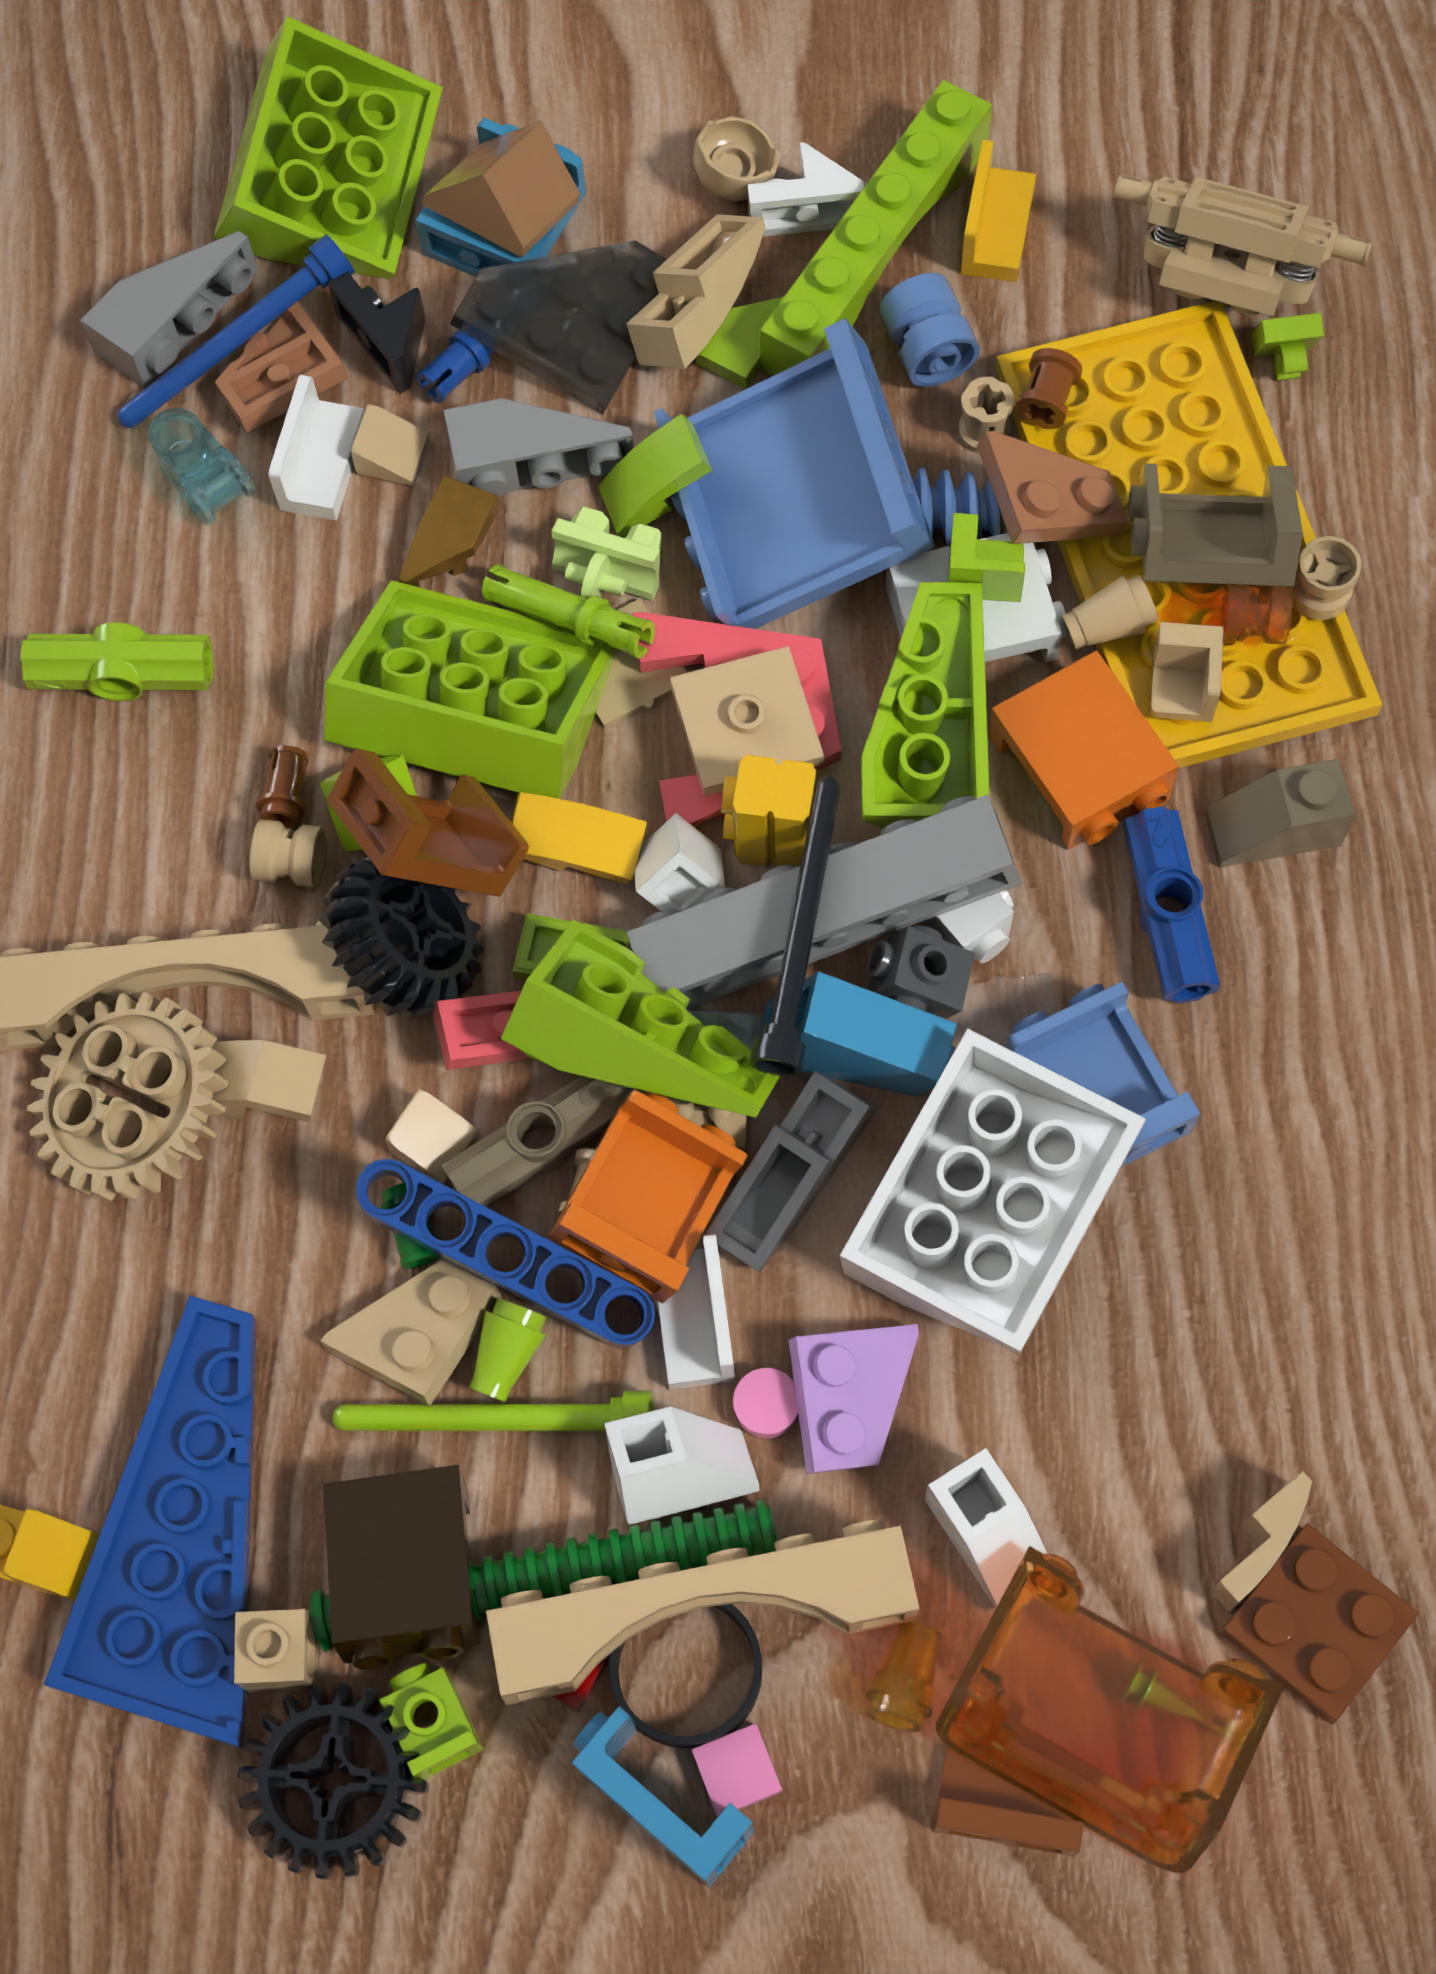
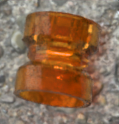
M1225 584L1221 606L1223 642L1241 643L1247 637L1258 636L1265 644L1285 645L1288 640L1291 624V586H1265L1264 588L1251 587L1250 585Z

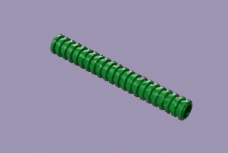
M762 1498L755 1500V1507L745 1509L743 1503L734 1504L735 1511L724 1513L722 1507L714 1508V1516L703 1518L702 1512L699 1511L692 1513L693 1520L682 1522L681 1516H674L671 1518L672 1524L661 1526L660 1521L655 1520L650 1522V1529L640 1530L639 1525L635 1524L630 1525V1533L619 1535L618 1529L615 1528L608 1531L609 1537L599 1539L597 1533H591L587 1535V1542L578 1543L575 1537H571L566 1540L567 1546L557 1547L555 1542L552 1541L545 1544V1550L536 1552L534 1546H528L524 1548L523 1555L515 1556L512 1550L503 1552V1559L494 1560L493 1556L488 1554L482 1557V1563L474 1565L470 1559L475 1620H481L482 1613L487 1610L502 1608L501 1598L518 1592L540 1590L542 1591L543 1599L570 1594L569 1585L586 1578L609 1576L612 1585L638 1580V1570L654 1564L678 1562L680 1571L706 1566V1557L722 1550L746 1548L748 1557L776 1551L774 1543L777 1541L769 1504L766 1505L765 1500ZM317 1589L313 1591L312 1598H310L311 1623L317 1645L321 1646L324 1652L333 1651L334 1648L331 1634L329 1594L326 1595L323 1589Z

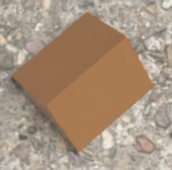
M542 121L481 143L424 195L422 205L522 258L578 204L580 192Z

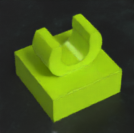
M1321 313L1262 320L1250 334L1253 357L1273 355L1276 381L1299 379L1301 372L1308 370L1306 350H1311L1324 337Z

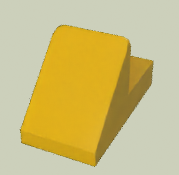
M0 1505V1579L75 1601L100 1534L31 1508H27L24 1512Z

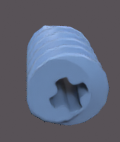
M925 468L916 469L912 480L932 539L936 530L942 529L946 547L950 546L953 513L978 514L977 539H982L985 533H990L991 537L1000 535L1002 514L989 478H987L982 490H978L974 473L965 472L958 488H954L949 470H941L934 486H930Z

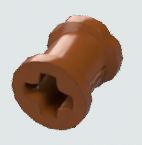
M1042 348L1035 351L1031 356L1029 369L1032 374L1026 391L1019 394L1017 398L1015 413L1021 420L1032 426H1038L1043 429H1057L1065 423L1068 411L1065 404L1071 386L1078 383L1083 369L1081 363L1071 354L1059 349Z

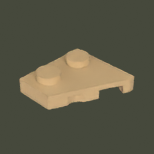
M441 1259L325 1333L320 1342L328 1353L430 1406L482 1328L485 1311L492 1313L497 1298L502 1296L495 1285Z

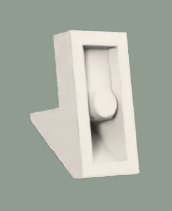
M800 142V179H771L764 183L748 184V216L763 217L766 227L763 237L831 230L836 227L865 187L864 181L810 145Z

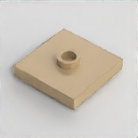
M789 646L670 677V688L704 796L723 792L726 775L737 777L739 762L746 754L774 758L778 765L784 759L813 763L814 767L824 764V754Z

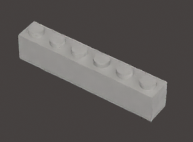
M985 795L980 798L973 796L960 797L945 804L941 808L940 813L917 822L913 819L894 822L882 829L880 836L859 844L844 842L831 846L808 964L1021 885V878L989 796ZM779 866L764 873L759 882L738 890L732 887L718 889L707 894L702 899L701 904L680 912L665 910L647 917L643 921V926L627 931L633 953L646 963L642 973L664 992L672 987H676L687 996L690 1001L686 1010L778 976L800 866Z

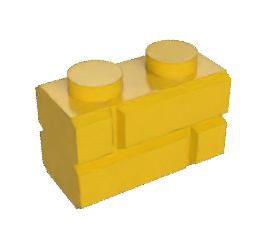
M746 754L739 762L737 777L726 775L721 804V813L725 814L723 839L734 840L735 857H737L739 863L767 867L769 862H774L775 868L783 865L800 866L816 786V769H814L813 763L784 759L778 765L774 758Z

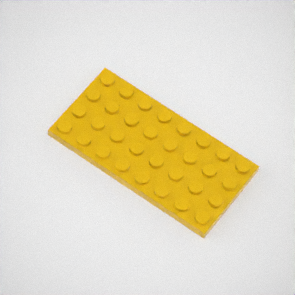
M1211 301L996 356L995 370L998 379L1008 384L1014 393L1015 403L1011 414L1021 441L1109 471L1127 519L1130 486L1142 484L1144 463L1157 464L1159 493L1263 497L1267 465L1287 466L1222 302ZM1042 348L1059 349L1077 358L1083 369L1078 383L1071 386L1065 404L1068 408L1065 423L1057 429H1043L1038 426H1032L1021 420L1015 413L1017 398L1019 394L1026 391L1032 374L1029 369L1031 356L1035 351ZM1296 489L1303 531L1300 558L1305 546L1310 541L1315 540L1316 537ZM1128 520V524L1119 536L1058 541L1080 604L1121 576H1124L1127 581L1140 575L1144 581L1142 556L1131 555L1133 522ZM1144 581L1154 603L1158 621L1147 625L1146 633L1095 644L1101 657L1170 752L1179 768L1378 716L1383 705L1345 610L1332 619L1316 620L1308 618L1297 611L1291 602L1290 586ZM1160 622L1223 627L1221 693L1212 722L1155 718L1151 716L1153 649Z

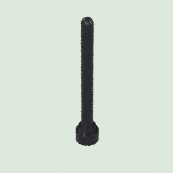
M829 776L821 778L815 786L770 1023L763 1025L761 1034L754 1036L749 1065L752 1068L775 1076L791 1077L801 1074L806 1049L805 1044L800 1041L802 1033L796 1028L841 792L839 782Z

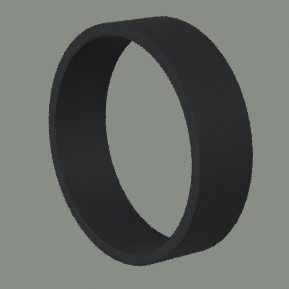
M733 1604L712 1607L728 1615L744 1632L753 1652L754 1676L749 1694L741 1708L725 1724L710 1732L695 1736H674L657 1731L641 1721L629 1708L620 1686L619 1664L625 1642L610 1654L609 1677L613 1694L618 1705L631 1716L636 1728L643 1735L657 1743L670 1747L697 1748L733 1733L746 1720L760 1692L762 1657L752 1626Z

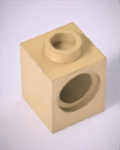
M306 1609L235 1612L234 1684L248 1693L309 1691L311 1685L318 1684V1645L313 1633L310 1613Z

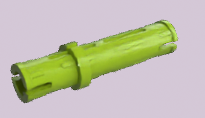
M500 564L494 565L489 570L491 575L500 578L499 582L486 576L484 578L482 596L487 602L497 603L575 633L580 642L590 646L600 642L629 653L631 656L639 659L648 653V649L638 645V642L641 641L652 646L654 641L655 625L651 620L641 619L611 608V604L608 603L607 599L597 595L587 599L509 570Z

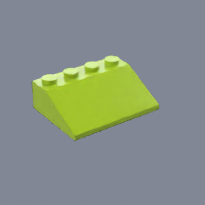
M286 16L265 53L213 237L220 239L240 231L248 236L254 255L266 260L305 266L302 260L311 254L308 248L327 234L348 259L355 270L354 274L392 279L396 272L443 87Z
M391 580L325 682L324 741L352 749L358 748L375 752L377 755L384 757L403 755L406 763L413 766L425 767L459 777L461 775L472 776L479 783L489 784L518 793L524 792L561 799L580 760L617 649L600 642L590 646L580 642L575 633L525 614Z

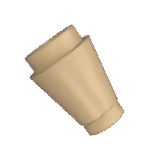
M1138 575L1127 581L1124 576H1121L1073 608L1071 612L1061 615V619L1071 644L1076 650L1085 645L1090 646L1146 633V626L1157 622L1158 615L1150 593L1143 579Z

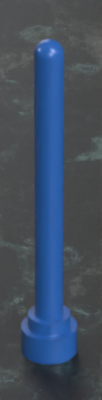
M325 234L308 248L311 254L302 260L305 264L304 267L123 405L117 414L119 423L126 428L136 427L320 285L325 289L328 286L327 282L347 271L350 275H353L355 270L335 242Z

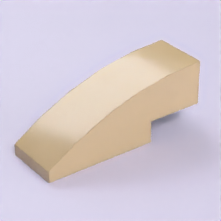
M717 214L653 272L659 294L626 323L639 365L686 369L707 346L731 310L753 265L766 228L763 217Z

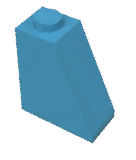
M818 971L805 979L796 1028L802 1033L800 1041L806 1046L801 1072L813 1074L814 1071L826 1074L832 1079L917 1096L935 1087L956 1050L952 1046L957 1023ZM775 997L766 1002L759 1034L762 1032L763 1025L770 1023Z

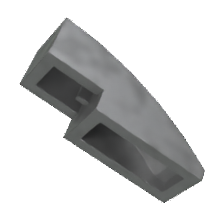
M814 1071L781 1125H774L704 1236L716 1234L719 1246L756 1271L761 1272L828 1183L877 1108L826 1074Z

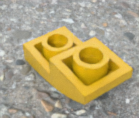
M520 792L517 795L511 823L529 845L528 852L523 858L524 860L558 871L570 867L624 885L633 880L647 825L646 821L577 802Z

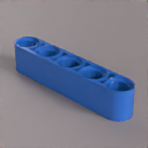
M392 1159L377 1160L367 1165L360 1173L356 1184L358 1202L367 1217L386 1229L607 1345L617 1348L631 1347L644 1339L652 1329L655 1319L654 1305L649 1295L632 1283L402 1162ZM391 1175L399 1178L405 1184L407 1189L405 1198L400 1205L393 1209L384 1210L377 1208L370 1202L368 1197L370 1186L376 1179ZM444 1206H450L459 1210L466 1221L464 1231L460 1236L448 1241L436 1239L427 1228V1221L431 1213ZM509 1237L521 1244L524 1250V1261L519 1268L511 1272H501L490 1266L486 1259V1250L490 1243L497 1238ZM569 1268L580 1276L583 1291L577 1300L572 1303L563 1304L556 1302L548 1295L545 1280L553 1270ZM625 1298L638 1306L641 1312V1323L634 1333L621 1335L608 1327L605 1321V1310L608 1303L615 1299Z

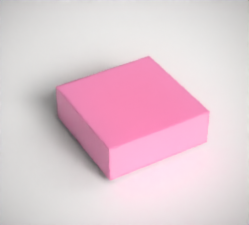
M756 1723L692 1749L717 1818L729 1803L738 1810H741L783 1792Z

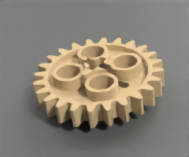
M143 992L138 1002L123 993L118 996L115 1010L101 1001L96 1002L95 1020L92 1022L76 1014L73 1018L77 1033L72 1038L62 1033L55 1035V1039L62 1049L58 1056L42 1055L40 1058L43 1064L51 1069L48 1077L36 1078L31 1081L32 1086L44 1092L43 1099L27 1106V1111L43 1119L29 1132L30 1136L45 1143L37 1154L39 1158L54 1165L51 1173L70 1183L69 1186L87 1195L94 1193L107 1201H112L116 1193L131 1201L136 1200L140 1185L154 1193L160 1192L161 1173L163 1172L178 1180L183 1178L179 1160L184 1155L193 1160H201L202 1155L194 1143L198 1137H216L217 1133L206 1124L208 1115L225 1113L226 1107L212 1099L213 1093L229 1086L228 1080L213 1072L226 1062V1058L211 1048L216 1042L217 1037L201 1026L203 1023L201 1018L167 997L160 1001L149 993ZM171 1072L170 1077L164 1083V1079ZM89 1075H96L132 1094L142 1095L150 1101L170 1109V1114L166 1118H161L127 1100L113 1097L103 1090L87 1084L86 1079ZM141 1130L140 1136L134 1142L135 1136Z

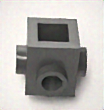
M920 925L907 926L886 939L879 941L872 949L866 965V974L871 977L868 990L938 1017L948 1019L962 1012L975 953L942 940V934L930 927Z

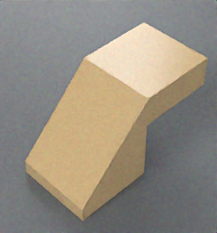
M263 1039L216 1041L211 1048L224 1055L226 1062L213 1072L229 1081L227 1088L213 1093L212 1099L226 1107L225 1113L219 1115L243 1120L245 1108L248 1107L297 1120L310 1121L326 1058L325 1054Z

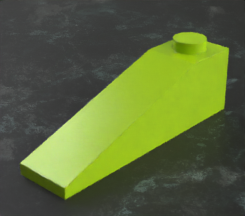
M920 582L860 760L861 815L863 821L881 828L905 819H913L917 822L940 813L941 808L954 799L965 796L976 798L985 795L989 796L982 583Z
M573 919L526 980L501 1039L517 1047L528 1057L542 1061L560 1071L756 1118L780 1076L763 1073L752 1068L749 1065L751 1049L722 1026H705L686 1010L690 1001L687 996L676 987H672L664 992L642 973L646 963L630 949Z

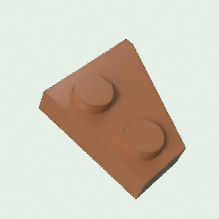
M297 302L281 314V318L267 334L260 331L256 333L244 346V352L241 357L227 366L217 378L215 384L222 400L245 432L249 433L288 411L300 374L312 376L317 395L344 381L348 376L341 359Z
M986 431L978 443L977 447L1012 544L1119 536L1128 524V519L1109 471L996 431Z

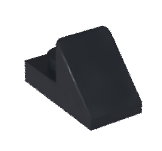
M348 271L327 282L336 316L400 394L408 390L411 385L425 325V313L420 290L417 287L413 288L384 306L376 292L369 285L361 288Z

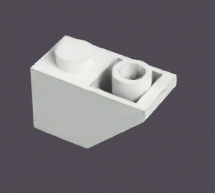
M671 1406L604 1423L612 1471L628 1525L760 1491L759 1482L740 1429Z
M986 1448L928 1484L925 1496L926 1503L1000 1616L1058 1579L1055 1568L1024 1504Z

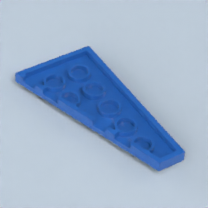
M189 1296L44 1685L244 1749L245 1690L234 1684L235 1612L248 1611L257 1320L251 1313Z

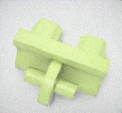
M585 506L578 510L571 521L557 519L552 529V538L555 542L552 570L564 573L566 580L582 584V597L587 599L594 595L602 597L604 591L622 597L625 592L653 601L659 589L661 532L659 529L639 523L631 527L626 538L609 534V518L603 512Z

